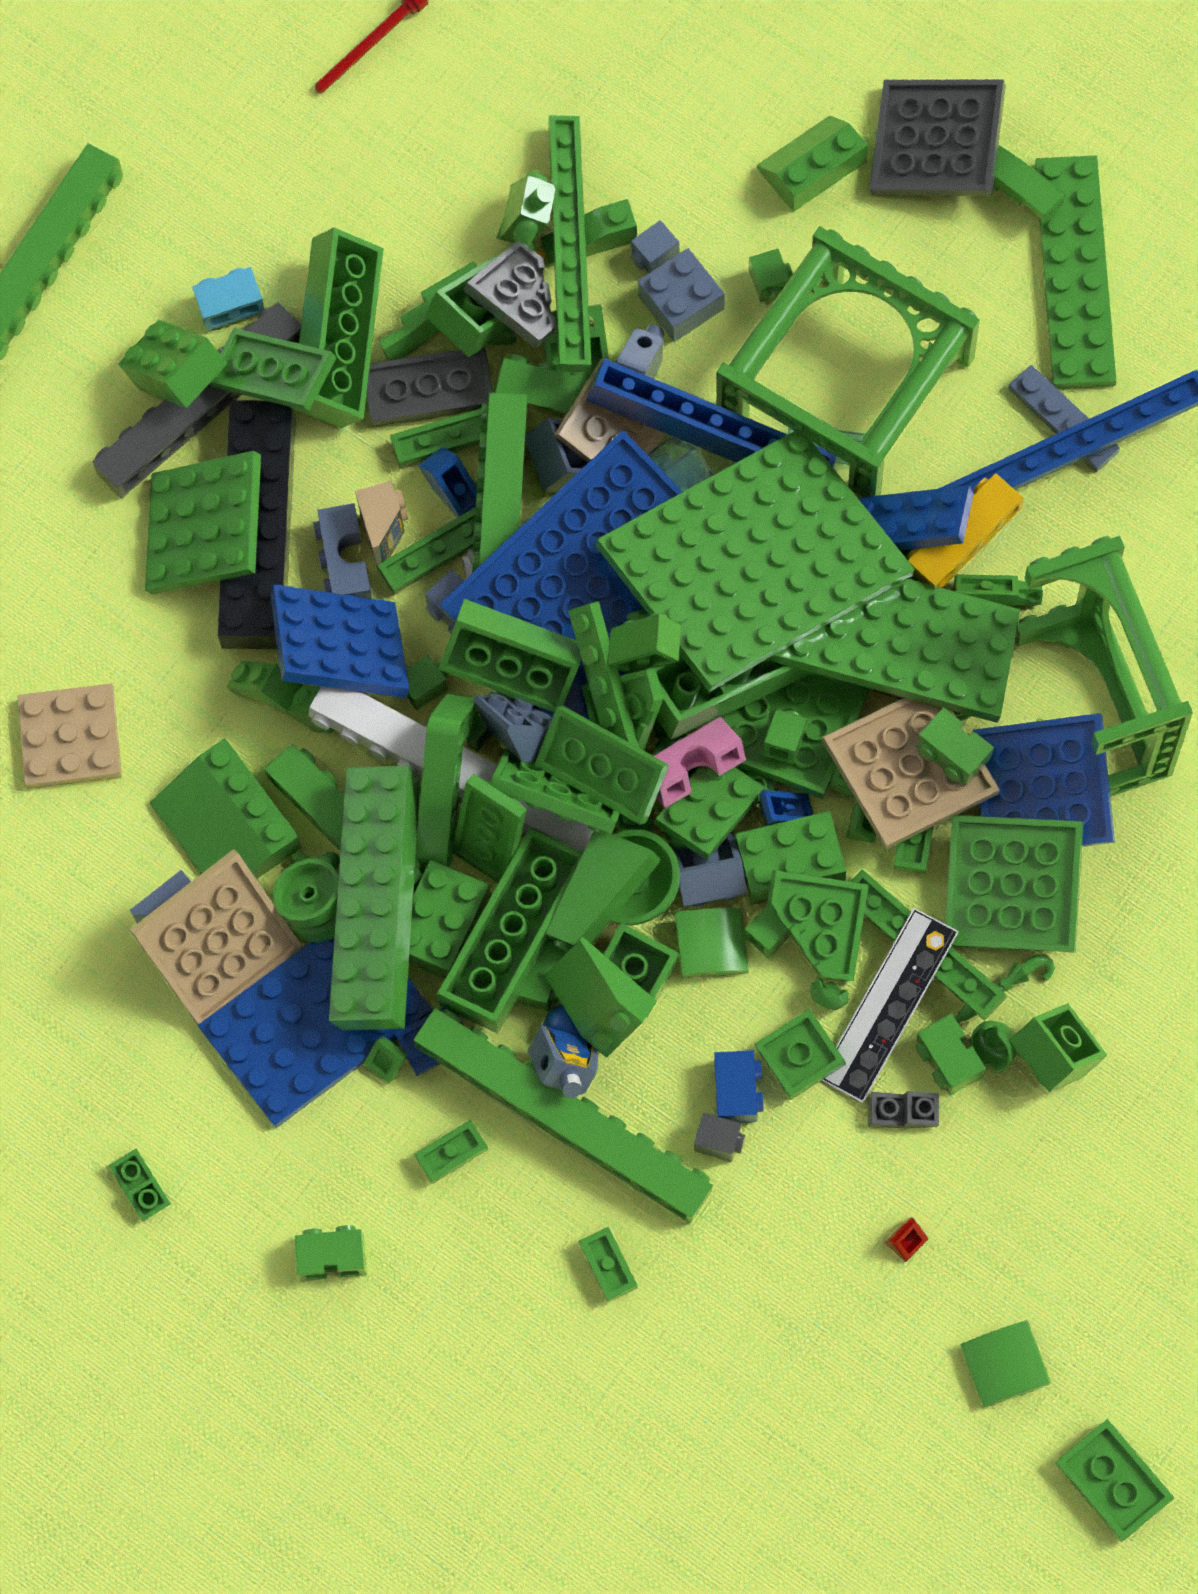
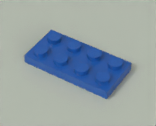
M967 485L860 497L858 499L899 550L963 544L974 492Z

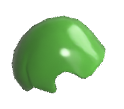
M988 1020L980 1023L973 1030L969 1040L971 1047L974 1048L984 1066L995 1068V1073H1000L1009 1068L1017 1055L1016 1048L1010 1041L1015 1032L1008 1025Z

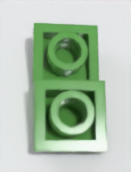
M137 1148L108 1165L142 1222L171 1205Z

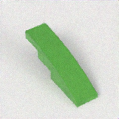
M998 145L993 189L996 192L1001 189L1019 206L1024 203L1039 218L1045 219L1064 201L1065 195L1017 156Z
M474 261L420 292L424 303L400 316L404 327L379 341L388 361L404 358L439 331L425 317L436 291L476 268L477 265Z

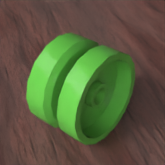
M309 858L295 862L279 876L272 892L274 906L294 935L306 942L319 943L335 937L339 874L331 864L322 859Z

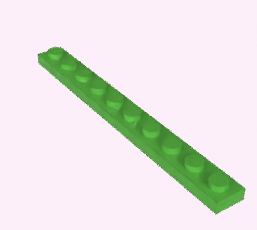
M549 115L551 184H554L556 187L552 204L558 366L559 372H590L591 346L580 116Z

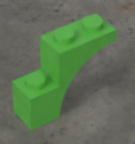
M241 660L240 664L232 671L231 680L227 688L234 694L247 696L268 704L301 722L313 732L333 733L334 729H322L311 721L312 718L308 716L309 707L320 690V686L282 681L280 667L277 664Z

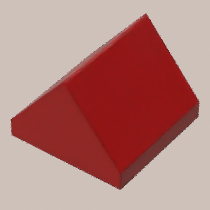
M910 1217L884 1243L903 1261L907 1262L929 1238L916 1220Z

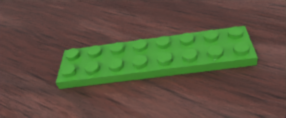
M1097 155L1036 158L1035 171L1065 195L1064 201L1045 219L1039 218L1053 385L1057 389L1116 386Z

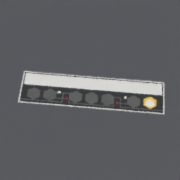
M913 908L836 1046L846 1065L822 1081L862 1103L865 1101L959 933L958 930Z

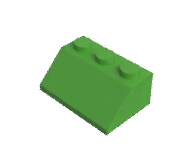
M829 115L757 165V169L790 209L795 212L866 163L868 145L850 123Z

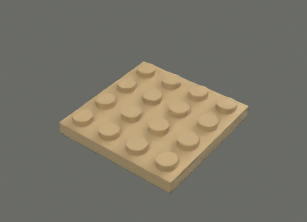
M907 698L894 702L828 734L822 740L885 850L998 795L1000 791L985 765L968 785L964 786L961 782H954L948 778L943 768L937 763L924 759L920 755L918 748L915 747L918 736L942 708Z
M234 849L129 929L197 1025L303 948L239 853Z

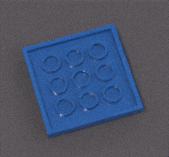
M273 584L270 597L282 681L401 698L407 697L410 688L395 602Z
M1096 713L974 729L973 732L977 733L994 747L991 758L985 766L1000 789L998 795L980 803L981 817L1082 821L1084 823L1082 847L1115 843L1106 752L1095 755L1091 745L1094 732L1104 729L1102 714Z

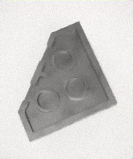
M515 242L470 279L463 289L465 293L534 348L538 347L552 335L557 326L555 316L551 314L550 304L552 300L548 282L544 280L543 271L545 265L543 258L524 243Z

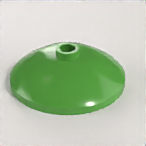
M626 830L614 835L652 850L661 859L658 866L611 920V922L616 924L623 923L632 926L644 924L657 918L670 906L679 888L680 866L675 852L661 837L645 830Z

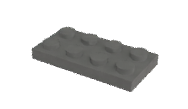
M484 347L470 357L459 349L371 363L367 385L371 425L378 426L482 408V403H488L489 392H493L486 348Z

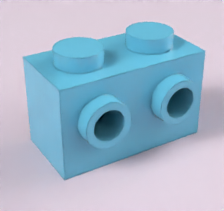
M251 267L246 269L237 268L225 276L216 279L207 278L200 281L198 285L192 286L207 331L260 314L265 309Z

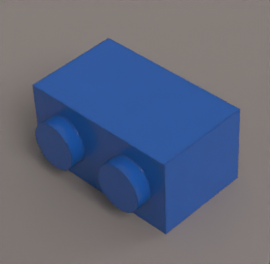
M754 1050L714 1052L717 1117L739 1123L757 1122V1112H764L763 1092H756V1080H762L761 1060H754Z

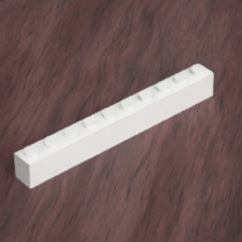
M321 686L309 707L308 716L312 718L311 721L315 725L325 730L332 728L341 733L340 737L346 742L353 745L360 743L369 748V753L381 760L388 758L397 763V766L408 765L418 775L422 776L427 727L361 692ZM464 747L458 796L460 803H462L466 781L473 774L491 782L498 766ZM517 799L527 809L521 835L525 836L528 829L532 828L582 853L584 852L593 833L586 824L578 821L568 822L562 820L556 815L557 813L546 809H533L525 801Z

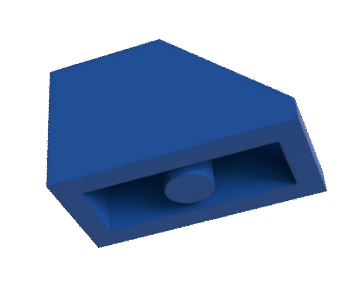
M441 447L418 465L432 489L457 518L476 507L477 493L480 492H476L477 486L456 454Z

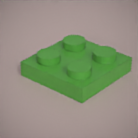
M810 1009L755 1043L756 1049L791 1100L846 1065L844 1058Z

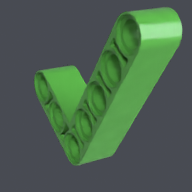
M446 694L428 721L415 860L422 865H428L429 861L432 860L450 867L452 861L463 743L476 726L479 717V711L474 703L475 698Z

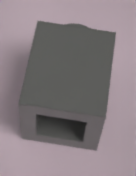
M703 1113L694 1142V1151L732 1162L735 1153L741 1154L746 1137L745 1134H741V1123Z

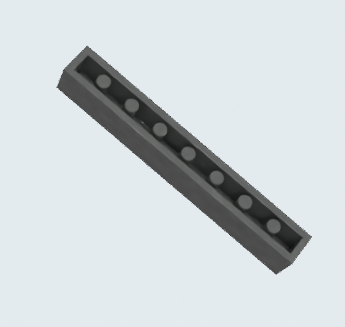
M277 302L273 307L265 308L251 326L244 327L241 330L299 344L301 324ZM224 347L219 348L217 351L221 354ZM208 384L187 408L167 400L161 402L157 407L149 408L143 414L141 421L134 427L126 428L120 434L119 440L112 446L105 447L99 451L93 461L97 475L122 499L230 405V400H236L241 394L214 388Z

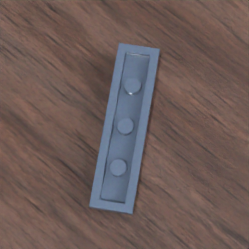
M1032 365L1009 384L1008 389L1055 434L1089 419ZM1117 444L1112 445L1083 460L1094 471L1098 472L1119 453L1120 447Z

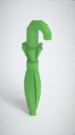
M1046 954L1032 956L1021 965L1015 961L1009 974L1000 979L995 985L1003 992H1006L1014 984L1028 982V975L1040 966L1045 967V971L1041 975L1048 981L1055 970L1053 959ZM964 1005L954 1018L959 1024L977 1015Z

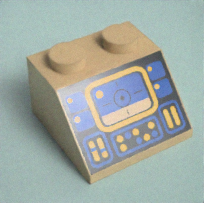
M392 481L355 491L361 520L376 568L378 564L391 557L405 533L403 521L408 520L401 490H394Z

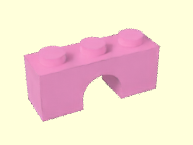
M721 717L703 725L699 730L676 741L672 746L660 753L653 755L669 765L656 799L664 808H667L692 793L687 772L694 767H710L720 776L746 760L742 740Z

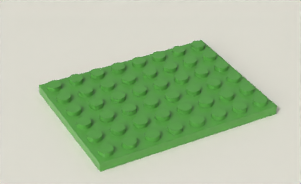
M796 431L598 538L595 545L649 615L662 613L681 625L679 654L709 692L913 575L915 570L815 444Z

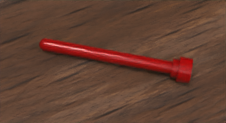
M401 0L402 4L315 84L316 92L324 93L408 14L420 13L429 4L428 0Z

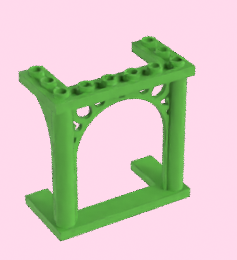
M819 226L812 237V248L729 365L723 362L716 371V405L747 418L749 417V405H752L849 463L848 487L862 497L881 495L884 459L941 375L954 361L968 368L974 360L980 319L970 309L965 307L959 308L952 304L944 294L932 292L923 287V284L915 277H906L899 273L891 263L884 260L879 261L870 256V253L862 246H853L846 242L838 232L831 229L826 230ZM844 268L848 270L850 276L846 283H843ZM856 275L859 276L862 280H866L867 283H858L855 280ZM820 283H824V284H826L828 287L822 288V287H819L818 285H819ZM841 292L869 294L885 301L903 317L913 340V360L907 375L860 443L754 380L798 316L815 301ZM886 292V293L890 294L891 296H890V297H887V296H885L884 293ZM912 307L913 310L919 311V313L913 315L907 309ZM932 319L939 323V327L931 332H923L917 328V324L921 320ZM922 340L929 341V346L927 349H924L921 346L920 343Z
M1104 536L1093 541L1090 546L1081 549L1077 546L1064 550L1060 556L1051 559L1041 557L1032 561L1030 566H1027L1025 581L1029 590L1058 580H1067L1080 584L1075 605L1069 607L1059 605L1050 609L1048 614L1039 617L1029 615L1019 620L1018 624H1016L1017 631L1015 637L1018 646L1033 641H1051L1069 646L1086 656L1102 675L1121 723L1094 732L1091 745L1095 755L1130 744L1138 762L1137 766L1108 775L1111 796L1172 776L1193 714L1189 702L1182 703L1126 569L1122 559L1125 546L1120 536L1111 539L1109 536ZM1110 606L1122 624L1156 707V712L1148 714L1110 623Z

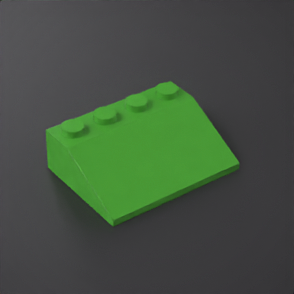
M226 738L199 755L150 802L201 874L234 849L239 853L254 877L258 879L302 848L296 832Z

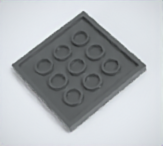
M1004 79L884 80L869 188L871 195L992 196L1006 88Z

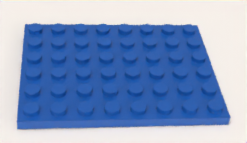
M622 430L439 604V607L455 623L462 603L466 599L576 640L568 610L599 601L610 640L611 628L620 626L625 621H628L626 615L644 608L595 546L597 539L679 495L683 491ZM581 659L563 706L590 720L581 685L588 684ZM618 670L619 676L627 674L621 670ZM534 705L539 711L548 714L552 721L555 712Z

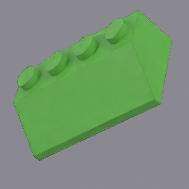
M464 599L438 670L555 712L556 708L563 706L580 665L581 655L577 641Z

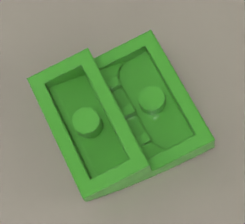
M716 908L675 912L683 978L715 973L717 977L749 973L741 909Z
M1028 1320L1000 1328L960 1344L983 1407L988 1408L1017 1395L1023 1396L1052 1384Z

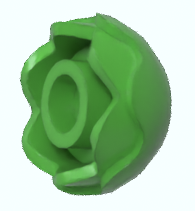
M817 978L810 985L812 1000L827 1009L838 1010L849 1001L848 990H840L834 982L824 983L821 978Z

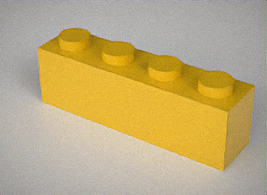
M997 473L989 480L987 478L982 479L973 490L975 494L973 495L963 544L912 549L907 558L915 569L913 576L919 582L930 584L935 589L937 587L943 588L1023 508L1024 498Z

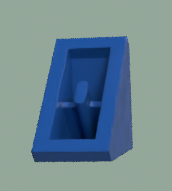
M771 790L760 792L759 807L764 826L813 815L810 799L806 793Z

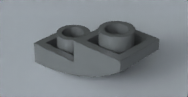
M907 1091L904 1094L871 1092L868 1094V1127L933 1128L939 1126L938 1093Z

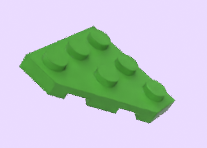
M655 667L620 675L639 748L643 751L663 701ZM589 684L581 685L590 721L600 726Z
M772 870L767 903L816 973L821 977L854 981L869 885Z

